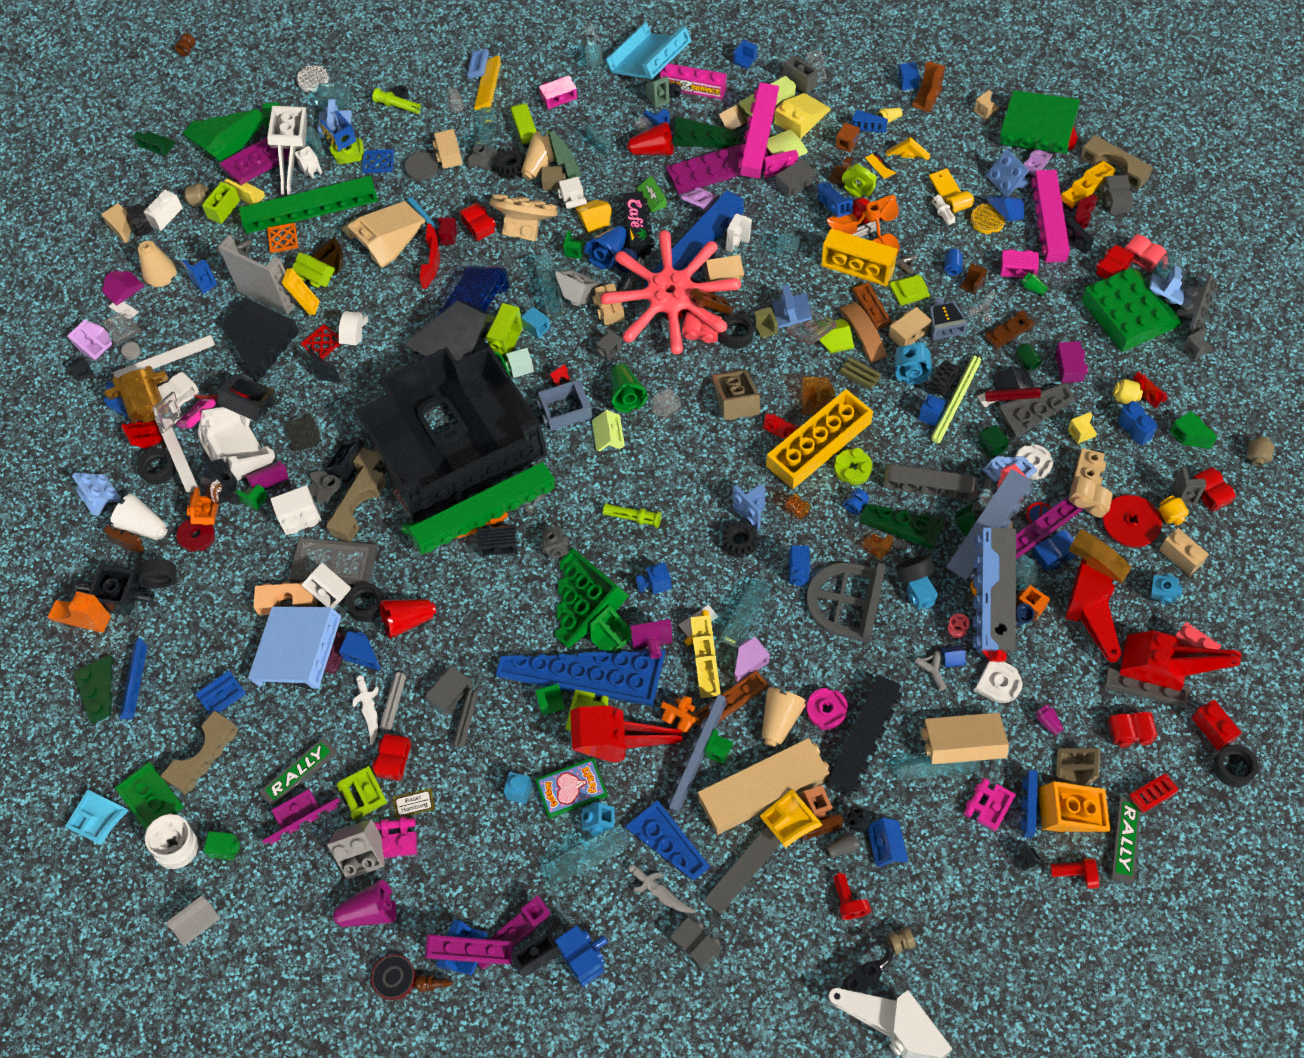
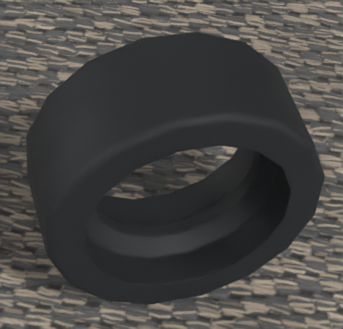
M732 314L723 319L727 323V329L731 326H742L747 329V333L741 337H732L724 331L720 333L722 343L732 349L744 348L751 343L754 329L751 319L742 314Z
M163 448L149 449L141 455L137 463L138 471L144 480L150 484L158 485L165 483L173 477L176 471L170 453ZM158 459H165L167 461L165 468L160 472H147L148 466L153 461Z
M920 555L899 563L895 566L899 581L901 583H908L932 574L935 571V567L930 555Z
M165 559L145 560L138 566V581L142 586L148 588L169 587L176 582V565Z
M361 583L350 589L345 602L350 615L354 619L368 622L380 616L379 603H381V600H384V597L377 586L371 583ZM373 594L376 597V604L371 609L366 611H357L355 609L354 602L359 596Z
M1229 745L1223 748L1214 759L1213 764L1214 773L1217 778L1230 787H1243L1249 784L1257 775L1259 768L1257 758L1253 752L1241 745ZM1229 755L1240 757L1246 763L1248 773L1243 777L1233 776L1224 767V759Z

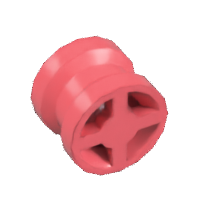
M954 614L950 618L947 627L949 634L955 638L964 637L970 625L969 619L963 614Z

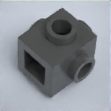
M560 525L541 531L543 538L541 548L544 554L547 553L551 560L569 554L568 546L570 541Z

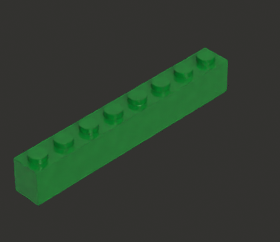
M367 176L240 207L239 210L242 224L248 234L265 230L268 227L289 224L378 202L372 177Z
M541 462L410 527V538L421 555L426 552H432L436 547L448 544L454 538L466 535L470 530L482 527L488 521L500 518L504 513L516 510L520 505L532 502L536 497L551 492L555 488V478L544 462Z

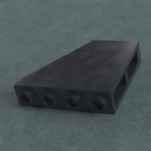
M246 297L239 302L223 321L227 332L255 382H258L265 376L266 371L276 362L280 354L286 350L289 343L296 338L299 332L294 320Z
M457 300L405 343V346L411 348V352L418 355L421 353L425 357L437 350L448 347L455 360L459 361L482 349L495 316L466 301Z

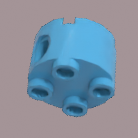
M918 342L912 345L897 347L894 355L896 378L900 382L904 380L906 384L910 385L927 381L928 376L932 375L931 352L925 347V344Z

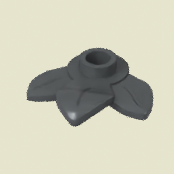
M483 143L474 145L472 155L468 157L469 167L472 169L479 166L483 170H491L494 164L493 160L496 155L498 156V151L494 148H487Z
M325 471L310 473L314 483L308 486L312 497H316L317 503L326 502L334 492L339 490L341 482L338 477L328 475Z

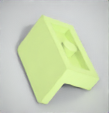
M605 410L592 420L597 451H602L608 445L618 449L625 446L619 414Z

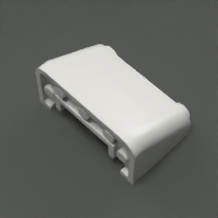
M224 407L202 410L198 437L211 461L221 458L237 478V481L272 464L275 458L274 451L268 446L261 448L249 427L251 419Z

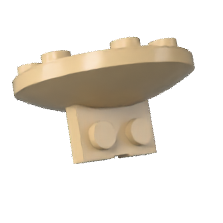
M493 194V197L490 198V205L505 214L502 235L536 241L539 221L558 215L557 205H545L544 201H529V198L524 197L508 198L507 195Z

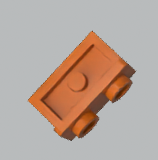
M195 487L194 494H190V505L187 506V516L191 517V524L214 525L219 504L214 503L207 496H200L199 487Z

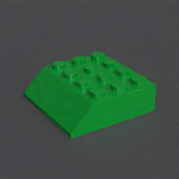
M1133 268L1086 287L1081 300L1121 352L1183 325V322L1162 296H1158L1149 288L1150 282L1144 274Z

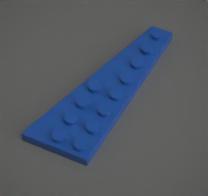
M661 649L662 656L657 659H651L647 650H641V652L621 651V653L586 652L578 653L577 655H565V653L553 656L539 654V656L525 657L524 655L501 656L496 676L498 678L545 687L559 684L561 690L575 692V690L595 693V696L598 697L607 696L613 700L653 707L666 650Z

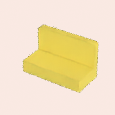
M229 179L225 180L226 184L236 188L239 198L250 205L259 203L265 197L264 191L247 182L240 186L237 182Z

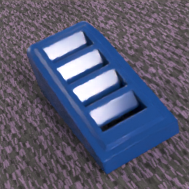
M856 110L852 118V125L859 127L860 131L886 133L888 119Z

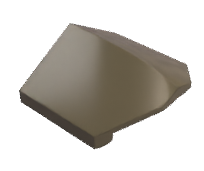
M1058 748L1056 776L1068 784L1089 786L1099 777L1101 749Z

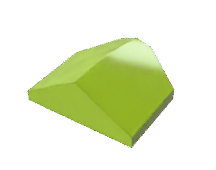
M844 318L820 324L818 331H816L817 336L829 353L854 349L850 325Z

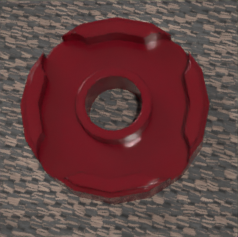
M189 518L178 528L177 541L188 552L203 551L211 546L215 540V527L213 524H191V518ZM197 531L201 532V534L198 537H192L193 533Z

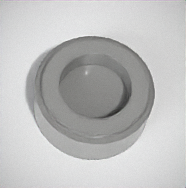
M128 342L122 347L121 352L127 360H134L140 356L141 349L137 343Z

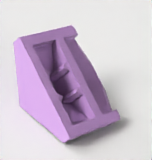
M697 187L695 191L680 196V198L707 212L717 200L718 195Z
M84 320L67 335L81 353L94 361L112 346L108 332L100 325Z

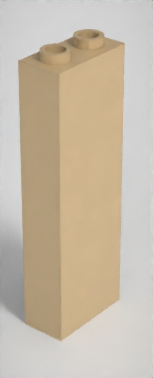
M810 738L699 791L698 800L716 834L719 835L765 812L791 789L797 795H800L804 791L828 781L831 770L825 760L822 761L819 756L820 750L816 743L812 744Z

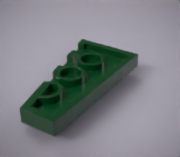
M676 117L674 146L729 148L740 144L739 131Z
M867 504L859 522L932 550L946 517L932 518L929 517V514L921 513V515L910 514V511L906 510L898 512L893 511L889 507Z

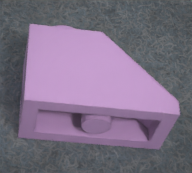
M756 637L751 640L747 639L740 644L735 669L736 684L769 663L770 654Z

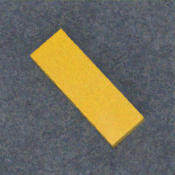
M292 268L287 269L282 284L309 315H315L320 301Z

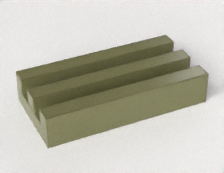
M849 358L844 367L840 369L841 375L869 390H872L881 377L880 373L852 358Z

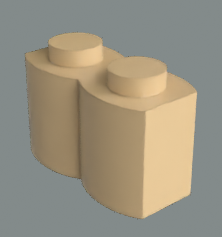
M1079 476L1072 483L1068 500L1073 505L1086 509L1090 514L1102 518L1110 510L1113 494L1108 489L1095 485L1090 479Z

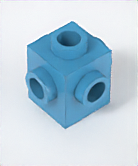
M1172 574L1154 575L1151 599L1159 600L1163 604L1176 602L1177 596L1181 597L1183 585L1179 584V578Z
M594 802L591 803V806L582 808V829L590 831V834L601 835L603 831L614 828L615 807Z

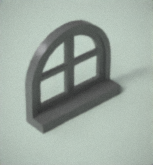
M837 563L818 572L812 579L807 592V607L814 622L820 628L833 635L870 643L886 565L878 563L877 568L853 563ZM844 574L840 594L819 590L827 579ZM848 574L870 578L866 600L844 595ZM817 597L838 602L834 622L822 614L818 607ZM842 603L864 607L860 629L838 624Z

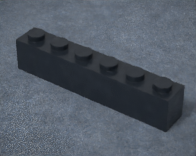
M878 675L828 780L827 787L848 797H851L853 791L857 793L862 782L859 778L861 774H866L870 765L867 762L869 756L874 757L878 745H876V741L878 738L882 739L886 731V727L883 726L886 720L891 721L895 711L892 710L894 703L898 705L903 693L900 692L901 684Z

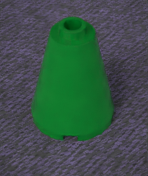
M620 363L613 366L611 369L612 405L617 411L624 413L631 412V409H640L647 400L645 387L626 364Z

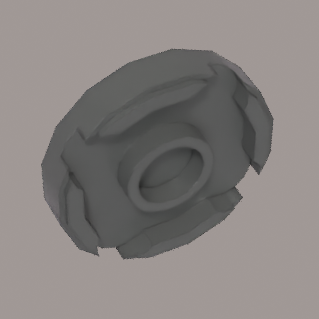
M419 152L407 159L405 170L408 177L412 180H429L438 172V161L430 153Z

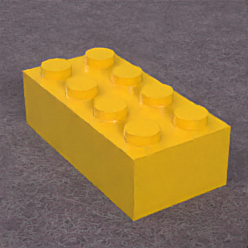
M830 229L823 243L821 266L887 287L894 273L898 249L839 230Z

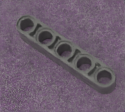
M888 465L885 467L883 486L891 490L971 501L977 498L978 479L969 475Z

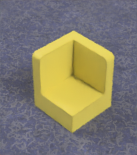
M1091 412L1072 419L1069 424L1068 431L1077 444L1097 435L1090 424L1093 416Z

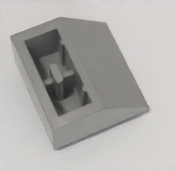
M372 819L335 831L327 844L346 879L374 871L385 865L381 835Z

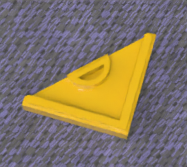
M911 137L886 150L887 156L893 154L901 155L904 158L923 157L925 160L930 159V154Z

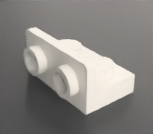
M735 214L727 229V251L733 252L735 246H739L740 241L746 243L750 241L752 219Z

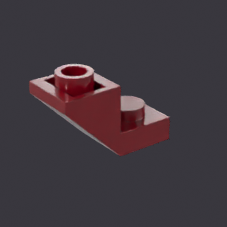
M1094 194L1079 200L1074 220L1083 229L1089 225L1091 212L1095 209L1098 198Z

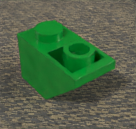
M1192 411L1176 420L1170 430V433L1182 445L1210 449L1218 438L1214 431L1209 429L1202 422L1201 418Z

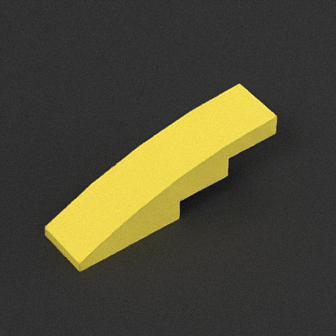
M711 616L691 617L700 697L706 698L718 696V694L721 695Z

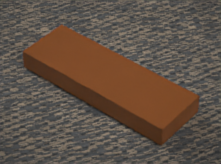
M869 282L852 288L854 296L869 316L876 330L892 324L890 317Z

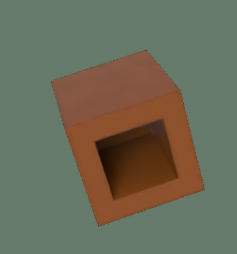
M844 123L837 134L835 148L851 153L859 140L860 128Z

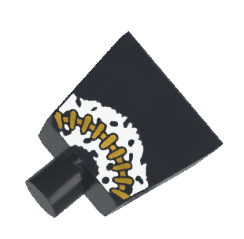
M220 458L205 463L199 490L216 504L227 501L230 504H234L239 500V496L235 493L238 483L237 478L225 462Z

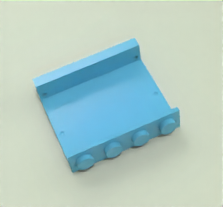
M644 22L606 58V62L611 73L653 79L691 42V38L687 28L681 26L671 36L651 33L647 22Z

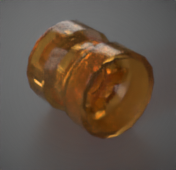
M795 493L787 500L784 508L789 512H793L794 516L801 520L810 511L811 504L807 501L803 502L801 497Z

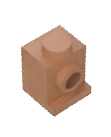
M823 785L806 790L799 796L818 820H822L833 809Z

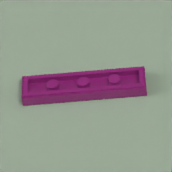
M426 935L424 959L512 965V957L510 955L511 952L513 953V942Z

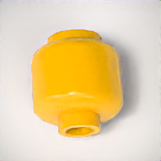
M1170 496L1160 502L1159 512L1166 524L1174 523L1177 526L1186 521L1185 517L1189 512L1181 498Z

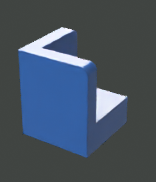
M743 40L734 51V64L748 69L757 58V45Z
M915 62L899 64L898 78L902 90L918 88L920 75Z
M666 109L659 113L654 112L653 114L647 110L644 111V123L652 128L662 122L669 124V111Z

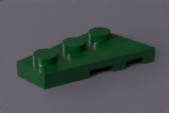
M112 655L73 671L88 719L92 724L111 716L112 713L111 681H113L112 665L114 664V657Z

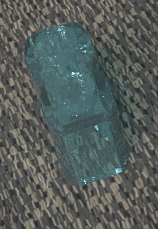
M321 83L318 85L315 101L317 107L325 109L328 106V99H335L338 110H344L349 108L353 93L347 84L333 85Z

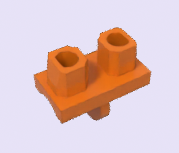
M688 696L683 697L682 700L679 698L675 700V703L679 705L678 707L664 701L661 705L665 709L661 720L673 725L676 717H681L677 728L689 733L693 725H699L701 721L700 718L687 712L688 710L693 712L695 706L691 705L692 699Z

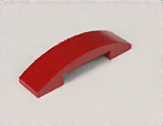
M427 224L426 230L428 248H431L429 263L421 264L419 277L422 289H426L431 284L440 264L439 243L436 232L431 224Z

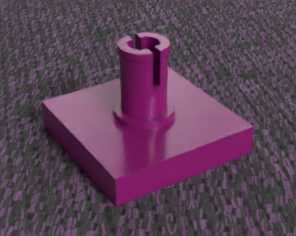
M670 619L630 626L633 649L648 647L651 659H657L662 656L660 645L673 643Z

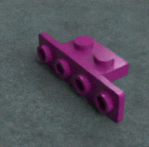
M309 788L275 807L271 811L281 829L263 838V844L269 842L271 845L282 839L280 835L288 831L291 834L300 829L299 824L307 820L310 823L319 818L318 814L326 810L328 813L338 807L337 803L340 802L339 797L337 796L319 806Z

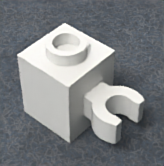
M310 146L294 153L298 165L306 177L310 175L311 178H314L313 173L315 172L322 174L317 156Z

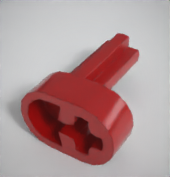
M1084 858L1082 862L1050 864L1052 877L1083 875L1086 889L1099 888V876L1094 858Z
M838 873L833 876L841 903L839 911L842 920H851L871 913L867 899L853 901L845 873Z

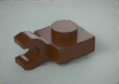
M846 156L842 166L836 165L829 177V181L844 187L845 183L844 180L842 182V176L852 166L851 161L853 158Z

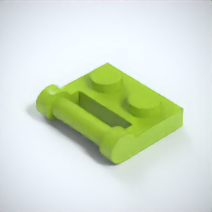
M369 766L336 784L338 790L342 791L352 812L351 817L353 821L360 820L366 814L387 804L383 792ZM353 784H355L364 803V806L360 808L349 788Z

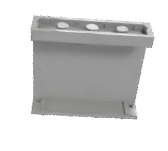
M228 235L222 241L219 250L237 290L288 315L298 302L282 284L285 269L281 259L274 256L267 266H264L239 254L231 235Z

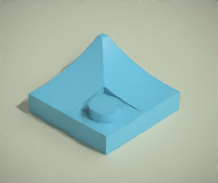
M87 789L65 827L102 845L109 832L128 810Z

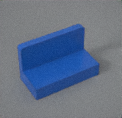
M185 259L182 261L191 282L203 294L217 285L211 269L204 259L194 266H191Z
M881 818L870 823L868 833L876 866L883 867L892 862H907L908 856L899 821Z

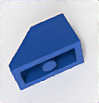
M348 631L339 650L342 659L379 671L381 667L367 636L362 632L357 631L353 633Z

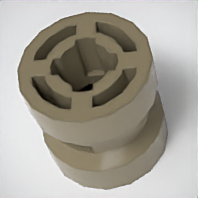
M907 926L900 928L899 932L886 934L887 942L891 946L894 955L900 954L906 948L910 950L916 947L914 937Z

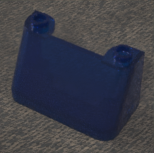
M499 266L468 267V269L464 270L462 278L443 308L439 309L438 316L457 300L466 301L487 311L496 294L506 293L510 287L507 270Z

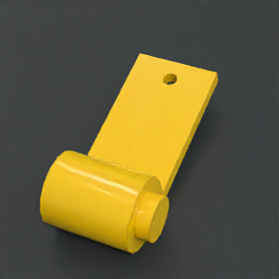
M948 169L929 175L938 194L950 206V211L953 214L972 206L974 202L973 195L968 191L961 192Z

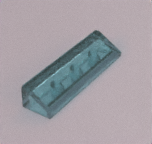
M925 752L893 756L898 781L976 773L980 771V760L932 764L930 756H926Z

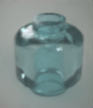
M1165 253L1157 264V273L1160 277L1166 279L1175 265L1181 268V257L1175 253Z

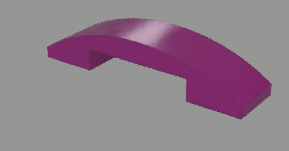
M537 895L521 909V913L491 938L486 939L513 942L514 949L530 936L549 917L551 912L540 896ZM478 963L483 970L492 965L490 963Z

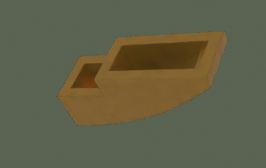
M1080 529L1069 549L1073 554L1087 560V566L1121 584L1132 568L1115 550L1083 529Z

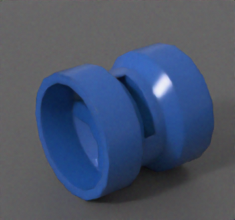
M854 488L850 493V497L846 498L843 502V506L848 512L858 515L862 510V506L866 505L869 501V496L863 490Z

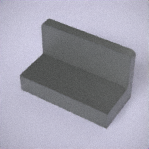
M1182 467L1172 488L1175 498H1181L1185 505H1196L1207 485L1205 479L1189 480L1187 468Z

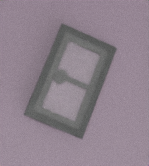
M299 538L288 580L303 582L323 563L349 586L370 583L378 544Z

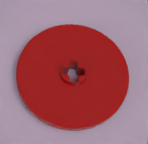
M1124 495L1113 499L1110 510L1102 517L1106 533L1114 541L1127 547L1138 548L1151 544L1157 539L1162 529V518L1158 509L1151 502L1139 496ZM1132 519L1135 520V522H1133V523H1130V522H1129V520H1132Z

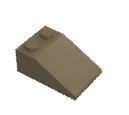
M747 369L711 375L724 420L753 417L760 414V395Z

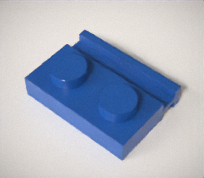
M229 670L195 695L211 715L213 711L220 713L243 697L246 692Z

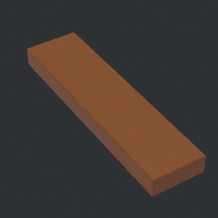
M757 670L721 694V696L726 697V706L719 722L769 688V684ZM710 703L693 714L701 719L698 725L700 728L704 718L709 717Z

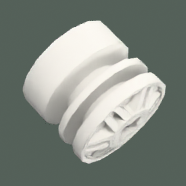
M168 814L160 816L147 828L145 844L157 862L163 867L169 869L181 868L190 863L196 856L198 839L187 821L179 815Z

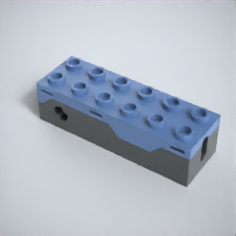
M983 527L977 533V536H974V548H977V556H974L973 566L977 568V575L973 578V587L977 589L976 596L973 597V608H976V616H973V628H976V636H973V648H976V653H983L990 662H1005L1007 654L1015 651L1016 529ZM995 628L999 629V635L995 632Z

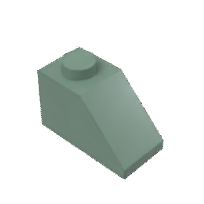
M662 77L646 83V96L655 108L669 103L668 77Z

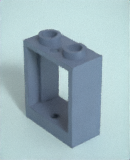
M580 379L538 392L539 400H536L540 411L543 410L542 418L544 424L549 425L551 431L592 418L591 406ZM576 395L581 409L551 417L547 404Z

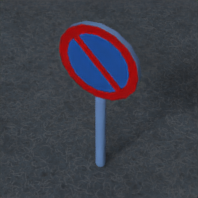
M1068 496L1051 507L1043 502L1031 504L1026 511V520L1029 524L1033 523Z

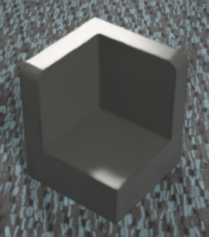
M1205 328L1188 336L1183 346L1194 360L1212 350V347L1204 339L1207 332Z

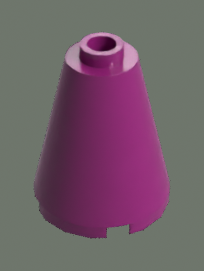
M385 880L377 881L336 906L335 912H333L335 923L341 927L390 924L395 921L397 917L396 902L390 899L389 895L393 894Z

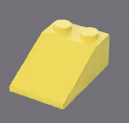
M803 93L785 100L775 109L774 124L785 131L792 130L801 139L830 111V107Z

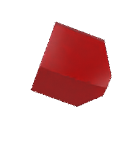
M156 420L147 423L137 421L136 424L130 422L121 425L131 445L148 449L164 440Z

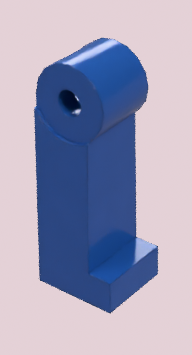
M823 182L817 185L819 191L818 200L837 218L853 214V199L851 197L844 198L832 187L831 183Z

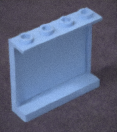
M272 607L248 679L259 687H262L263 682L306 683L311 688L319 689L341 615L332 607Z

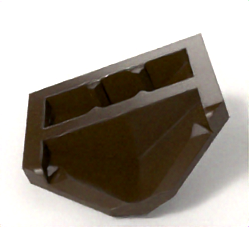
M332 237L313 253L311 257L333 267L335 270L332 276L341 271L344 254L336 237Z

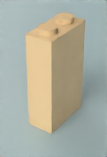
M1000 713L925 719L924 728H921L922 740H926L925 753L926 756H930L932 764L1007 758L1009 743Z

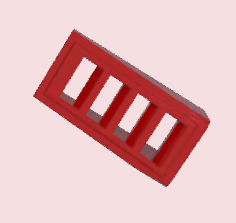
M1165 773L1131 793L1129 797L1143 814L1171 798L1178 792V788ZM1141 794L1143 795V797L1146 799V801H1147L1149 804H1146V802H1145V801L1143 800V798L1140 796Z

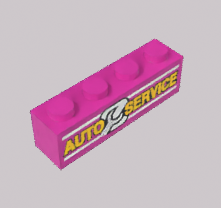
M669 63L660 72V78L668 77L669 84H679L683 93L723 100L727 89V74Z

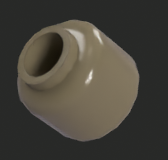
M196 183L185 188L183 197L186 203H189L192 207H198L210 196V191L207 186Z
M1255 437V439L1249 442L1246 456L1252 461L1253 465L1263 466L1264 463L1272 461L1275 445L1267 437Z

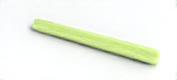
M971 357L932 434V442H941L980 365V357Z

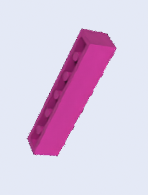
M760 82L759 88H755L753 99H756V102H752L750 112L753 115L749 116L747 126H750V128L746 130L744 140H747V142L742 145L741 154L744 155L743 158L739 159L738 168H741L740 175L760 179L778 98L779 86Z
M1036 170L1034 177L1031 178V188H1034L1033 201H1036L1035 214H1038L1037 228H1040L1041 254L1044 255L1045 262H1067L1070 248L1057 170Z

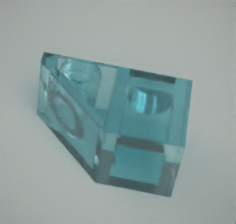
M596 42L587 43L586 47H583L587 67L603 65L601 44L597 45Z

